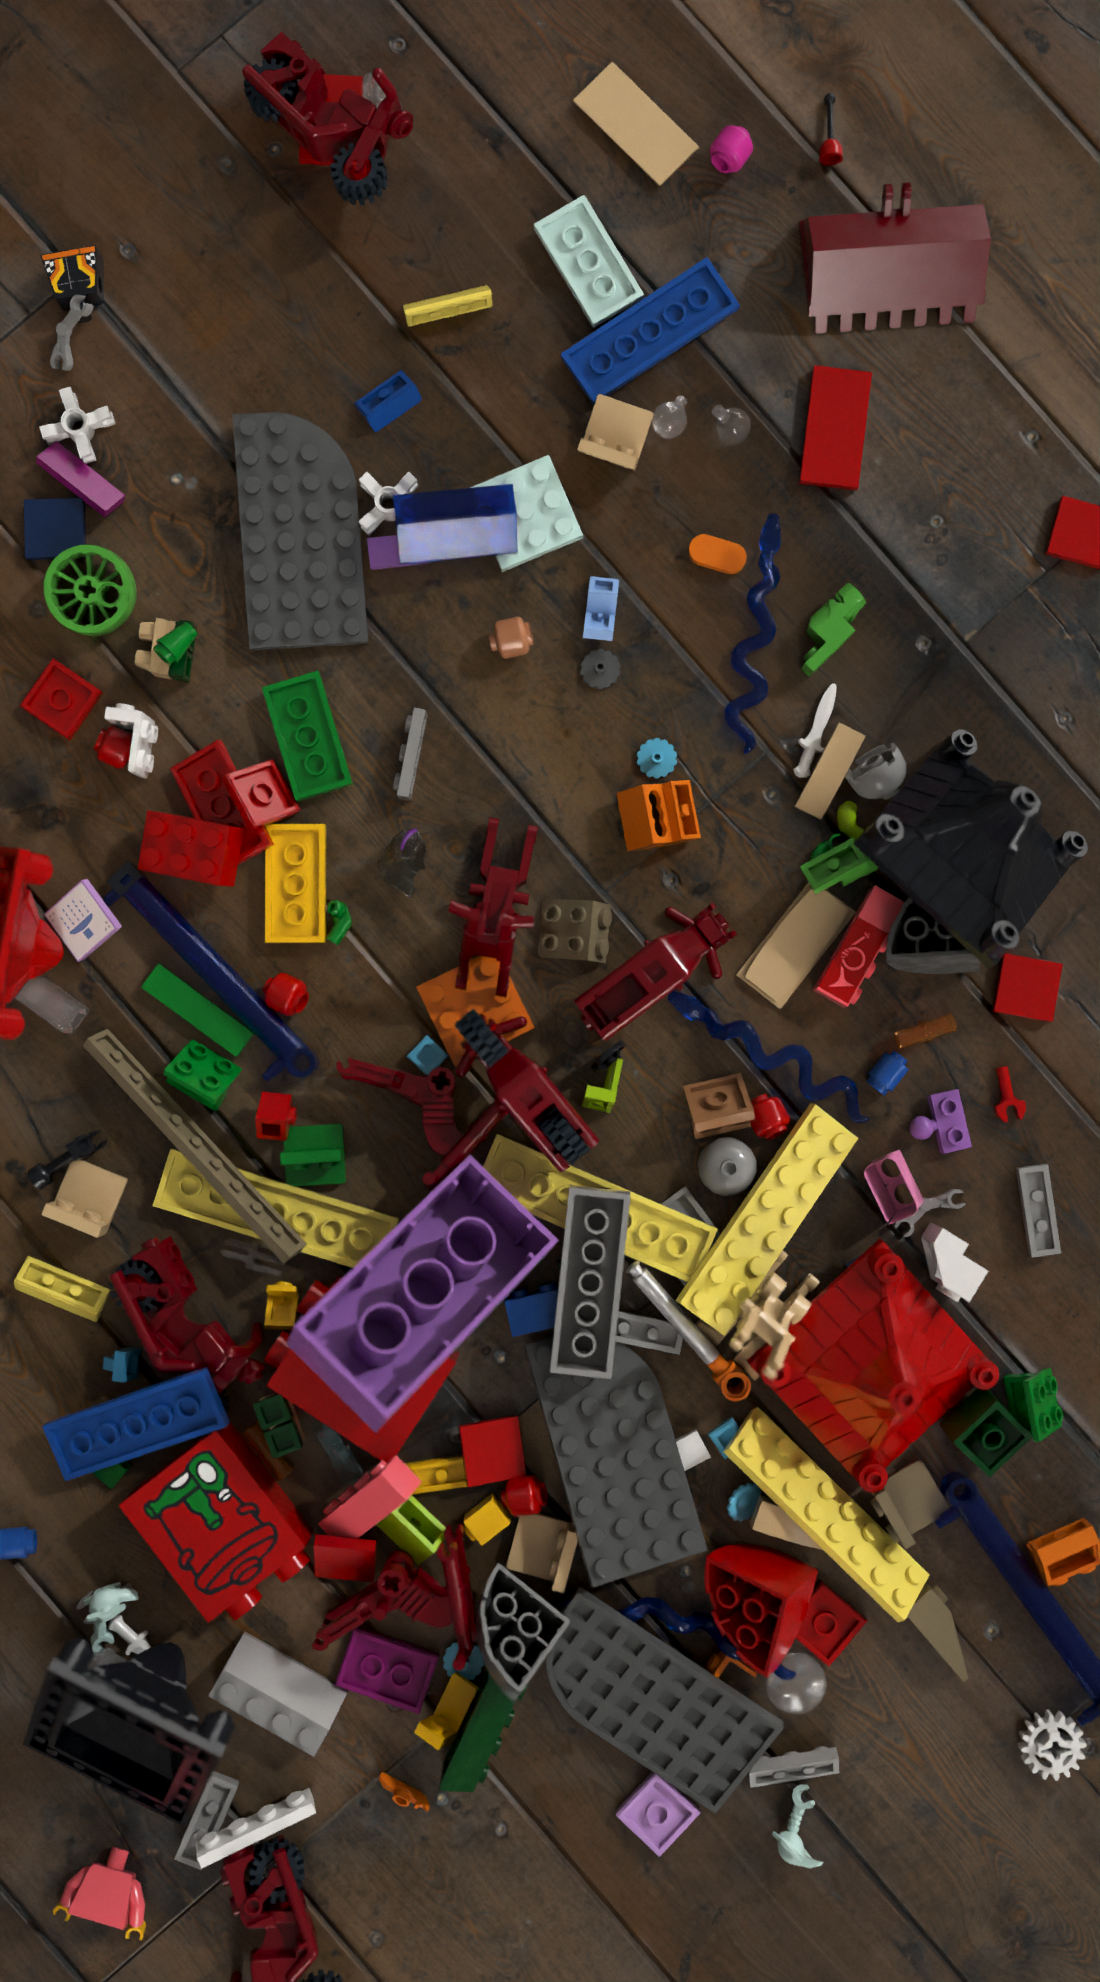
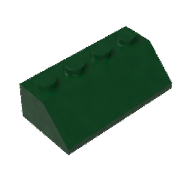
M487 1669L478 1686L479 1691L442 1764L439 1789L442 1791L474 1792L478 1782L483 1784L490 1768L487 1765L488 1759L491 1754L496 1756L503 1738L499 1737L503 1727L509 1728L513 1720L515 1710L512 1707L515 1701L512 1702L500 1690ZM528 1683L516 1699L522 1700Z

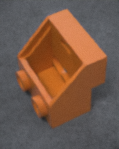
M690 780L669 781L662 784H643L616 793L627 851L647 850L701 838ZM650 794H654L656 797V809L659 812V824L662 827L661 837L655 831V819L652 816V805L649 801Z
M1085 1518L1029 1541V1544H1026L1040 1579L1048 1587L1051 1585H1063L1069 1580V1577L1078 1573H1090L1100 1564V1541L1093 1525Z

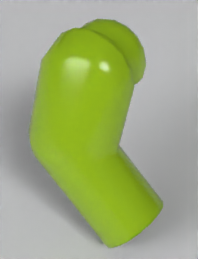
M845 801L839 806L837 811L838 828L846 836L854 838L856 841L864 832V829L856 824L857 805L852 801Z

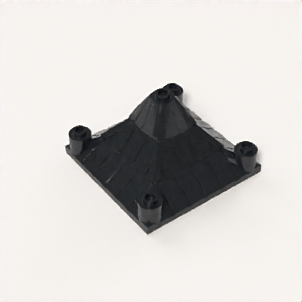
M958 729L942 741L853 844L990 970L997 965L1006 953L1018 945L1019 933L1070 866L1087 854L1088 844L1085 838L1075 831H1067L1058 839L1048 833L1041 825L1043 813L1040 799L1026 786L1001 780L993 781L969 759L977 750L975 737L966 730Z
M80 1638L67 1640L47 1669L23 1745L185 1827L235 1730L232 1717L224 1711L216 1710L206 1714L202 1724L198 1723V1714L186 1691L185 1655L182 1653L181 1648L174 1643H160L136 1655L131 1661L95 1665L94 1669L88 1667L93 1658L89 1643Z

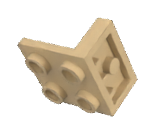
M599 394L584 439L581 438L577 450L635 471L653 418V412Z
M74 1160L69 1164L55 1201L46 1203L41 1215L94 1237L103 1236L109 1229L128 1179L84 1160Z
M540 1513L519 1517L506 1564L507 1569L552 1581L553 1591L564 1593L578 1542L573 1523Z

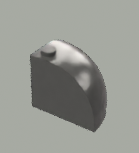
M909 897L902 905V909L891 926L887 943V964L900 971L922 974L980 972V960L915 900Z
M497 1563L488 1577L479 1600L477 1638L484 1664L490 1676L500 1690L514 1702L571 1621L501 1564ZM552 1632L554 1635L548 1641L549 1634Z

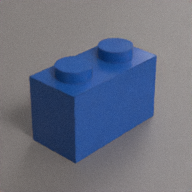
M556 1282L539 1285V1290L528 1292L527 1288L513 1290L510 1296L505 1298L504 1302L512 1337L555 1328L559 1286H557Z

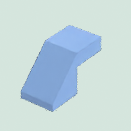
M590 576L583 638L612 641L619 579Z

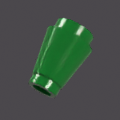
M185 621L182 625L157 639V644L153 647V650L167 665L170 666L174 662L178 663L194 641V638L198 636V633Z

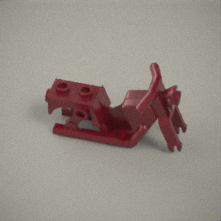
M711 903L693 919L673 907H667L664 911L665 916L685 929L657 937L651 942L648 940L644 941L645 947L575 999L576 1005L583 1014L581 1019L591 1031L595 1030L604 1041H607L676 988L682 990V984L690 978L700 963L701 957L704 955L706 956L712 978L720 979L722 977V969L716 950L735 937L737 933L735 930L728 933L726 929L730 925L721 913L715 915L712 912L717 906Z

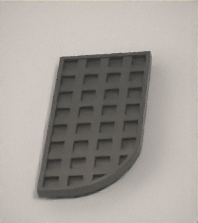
M280 412L232 414L250 651L368 644L357 485L350 461L338 443L328 433L301 417Z
M554 1337L525 1345V1353L590 1586L596 1587L707 1551L708 1549L660 1385L642 1358L624 1344L615 1342L612 1379L550 1373Z
M579 1586L560 1612L571 1622L546 1656L548 1677L559 1702L577 1722L716 1813L783 1730L784 1722ZM552 1632L549 1634L548 1641L554 1635Z

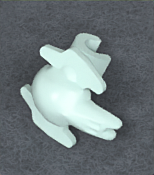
M120 1582L99 1588L94 1594L84 1600V1605H89L90 1614L87 1616V1621H94L91 1647L96 1655L104 1653L101 1642L114 1643L113 1633L106 1628V1621L114 1618L126 1609V1605L120 1603L139 1599L136 1590L130 1588L119 1589L121 1587Z
M800 1784L794 1788L792 1793L794 1806L793 1812L790 1815L791 1818H789L788 1830L781 1831L780 1834L773 1831L772 1835L778 1840V1851L784 1861L805 1868L818 1867L823 1862L812 1859L805 1850L800 1836L797 1834L805 1809L813 1808L815 1805V1801L810 1800L804 1803L801 1800V1793L808 1790L809 1786Z

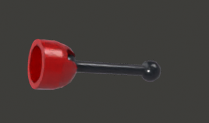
M828 93L824 97V103L827 105L828 139L821 144L819 161L825 166H834L843 160L841 143L834 139L833 104L836 101V97L833 93Z

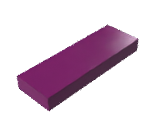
M57 441L36 458V463L103 517L109 515L125 501V495Z

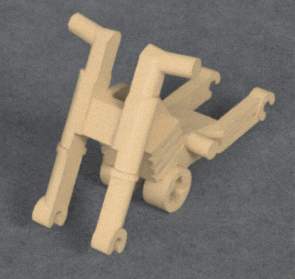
M785 1251L781 1252L751 1298H745L739 1307L742 1311L726 1333L727 1335L736 1325L738 1330L729 1343L737 1351L733 1361L739 1364L754 1381L760 1376L748 1364L747 1360L767 1342L773 1349L762 1373L770 1380L777 1376L776 1372L783 1367V1361L789 1346L795 1340V1337L787 1330L789 1323L795 1325L807 1313L811 1302L805 1296L812 1292L820 1283L815 1276L809 1273L784 1303L779 1300L778 1296L786 1287L787 1282L779 1277L775 1271L787 1258L788 1255ZM698 1319L695 1322V1325L715 1346L724 1339L725 1336Z

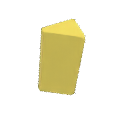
M482 286L403 305L407 325L410 327L493 306L492 293L489 286Z
M27 1256L14 1280L16 1290L94 1322L98 1321L110 1293V1289L30 1256Z

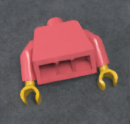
M112 1846L106 1864L94 1862L91 1866H84L67 1881L61 1899L53 1910V1914L56 1915L59 1909H63L67 1914L65 1921H68L70 1916L74 1915L121 1930L127 1928L126 1939L130 1938L131 1931H137L140 1934L139 1940H142L146 1929V1922L144 1921L145 1901L141 1883L135 1879L136 1873L124 1870L129 1851Z

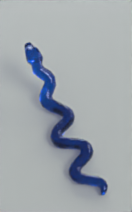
M772 513L768 515L759 539L761 552L757 564L764 577L754 584L747 594V604L759 622L761 632L743 639L736 644L731 652V663L735 671L748 679L754 686L750 693L733 699L727 704L725 709V720L728 726L746 743L743 750L744 754L751 752L755 748L756 739L752 731L741 722L739 713L742 710L760 704L767 697L769 689L765 676L747 663L746 655L767 646L775 638L777 631L774 618L764 602L765 596L777 587L781 578L779 568L773 561L775 554L781 546V527L779 516Z
M676 991L669 993L667 999L673 1004L675 1009L689 1020L704 1022L712 1038L723 1041L735 1037L742 1038L748 1054L756 1067L762 1070H773L789 1060L796 1059L799 1063V1089L807 1099L814 1102L824 1100L835 1092L842 1090L846 1096L847 1112L851 1120L857 1124L869 1121V1117L863 1116L859 1112L858 1089L855 1082L849 1077L840 1075L829 1079L819 1086L813 1084L812 1056L802 1045H787L774 1054L767 1055L762 1048L755 1027L748 1021L737 1020L722 1024L717 1013L709 1008H705L702 1002L696 998Z
M644 1597L625 1609H614L633 1622L645 1614H652L667 1627L679 1634H690L697 1629H703L711 1635L717 1647L724 1655L734 1660H742L735 1653L737 1648L726 1634L722 1636L713 1617L708 1614L695 1612L691 1616L684 1618L677 1614L662 1599L655 1597ZM570 1599L565 1600L564 1607ZM782 1663L773 1672L783 1680H790L796 1676L795 1671L787 1669Z

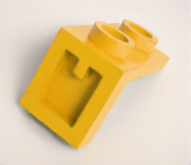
M458 1672L452 1674L434 1714L420 1721L414 1733L437 1750L455 1741L479 1688Z

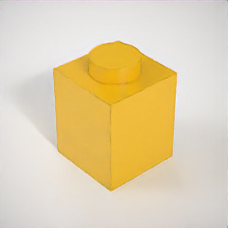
M491 1493L464 1515V1531L472 1541L477 1539L480 1545L483 1546L511 1523V1515L503 1507L495 1494Z

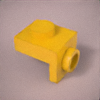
M283 1281L276 1282L275 1285H267L266 1293L268 1298L265 1328L292 1330L297 1322L298 1311L296 1309L299 1304L297 1287Z

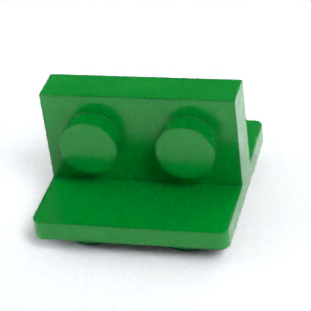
M191 1040L165 1068L163 1074L167 1077L166 1083L217 1112L222 1106L230 1085L240 1075L242 1068L197 1041Z
M342 1124L294 1126L289 1128L287 1141H284V1151L280 1153V1164L285 1165L286 1184L309 1186L342 1184L346 1182Z
M1043 1368L1037 1373L1007 1374L1004 1376L1010 1412L1032 1434L1034 1442H1041L1061 1427L1063 1412L1057 1403V1381L1052 1376L1051 1368Z

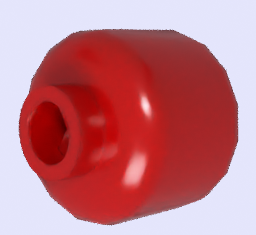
M114 725L109 726L107 730L102 728L93 748L97 752V759L117 769H123L129 762L133 733Z
M279 973L274 978H269L263 987L266 1005L285 1016H292L302 1012L309 1000L306 984L287 973Z
M762 1094L751 1100L755 1119L749 1120V1123L756 1136L771 1140L788 1130L786 1126L790 1122V1116L780 1098H768L767 1094Z
M535 1475L509 1479L506 1488L501 1492L503 1507L508 1508L510 1514L514 1517L539 1514L548 1500L545 1483L540 1481Z

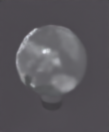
M678 396L674 402H664L655 408L651 422L654 431L660 437L666 439L676 438L685 430L687 425V414L684 410L687 404L685 397Z
M716 405L713 408L712 414L717 418L716 429L719 438L724 443L736 445L743 442L749 436L751 421L745 411L739 408L724 409L721 405Z

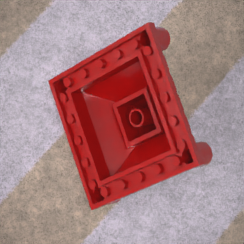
M1 846L0 1039L15 1040L23 1032L25 1021L19 1010L5 1008L6 1002L10 1003L29 979H34L56 967L63 958L64 949L56 933L43 919H40L31 890L27 889L28 883L41 886L51 878L53 865L49 857L31 852L30 850Z
M880 1238L811 1301L809 1310L795 1325L789 1323L787 1330L795 1337V1340L789 1346L783 1361V1367L776 1372L777 1376L773 1380H770L762 1373L773 1349L771 1345L766 1342L747 1360L748 1364L757 1372L761 1379L772 1388L854 1477L861 1488L871 1493L882 1490L887 1484L888 1474L885 1468L901 1455L911 1443L915 1442L927 1431L931 1425L940 1419L949 1408L953 1407L964 1394L974 1386L981 1390L990 1389L995 1386L999 1379V1369L981 1352L907 1269L902 1259Z

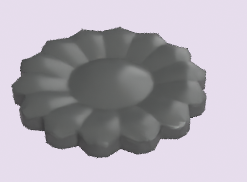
M598 649L597 651H590V654H586L584 661L580 664L582 668L580 674L583 676V681L589 683L591 688L596 687L599 690L603 687L609 688L611 684H615L617 677L620 676V663L617 662V656L612 655V652L609 650Z

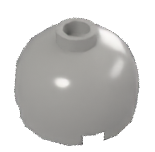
M890 743L891 748L889 749L883 744L866 752L855 761L859 766L853 771L849 768L845 778L858 795L865 799L883 798L886 800L899 792L898 787L903 783L906 775V762L894 743Z
M732 1137L717 1138L708 1142L700 1151L697 1160L698 1175L702 1184L712 1193L721 1196H735L745 1191L752 1184L757 1172L756 1158L751 1148L743 1141Z

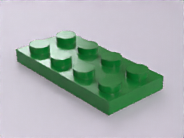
M314 671L262 687L295 800L298 802L353 785L320 672Z

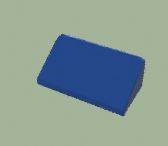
M400 370L354 404L372 430L378 432L418 404L422 397L412 380Z

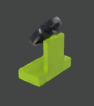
M623 1040L609 1048L591 1066L595 1072L600 1069H608L604 1088L587 1085L581 1107L606 1113L611 1112L615 1103L623 1059H620V1052L626 1046Z

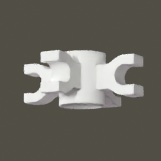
M71 387L59 390L65 411L61 416V422L39 427L43 439L47 441L48 445H52L56 441L60 442L70 437L76 442L79 456L85 464L97 461L90 440L94 436L95 429L116 425L113 413L109 411L108 406H104L85 414L79 408L77 396L72 392ZM84 421L80 429L72 430L76 422Z
M368 472L359 479L360 486L374 498L375 507L359 520L360 527L369 536L383 520H396L408 534L414 533L419 528L417 520L403 509L402 501L419 487L417 479L410 472L394 488L390 486L381 487ZM386 499H394L396 501V505L391 509L381 507Z

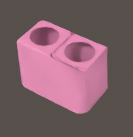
M900 1149L873 1160L866 1167L864 1176L886 1222L888 1223L892 1218L888 1225L916 1213L924 1199ZM891 1159L895 1161L901 1172L900 1175L897 1177L885 1175L881 1168L883 1160ZM898 1185H907L913 1197L911 1203L902 1204L896 1200L894 1191Z

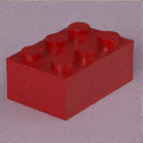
M147 810L137 869L217 886L234 887L244 828Z

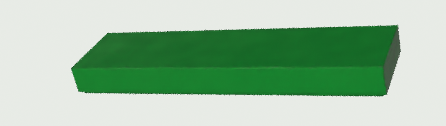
M160 963L157 964L141 986V988L235 1057L241 1054L255 1035L252 1030Z

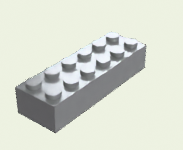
M574 1185L569 1187L550 1373L612 1379L630 1191Z

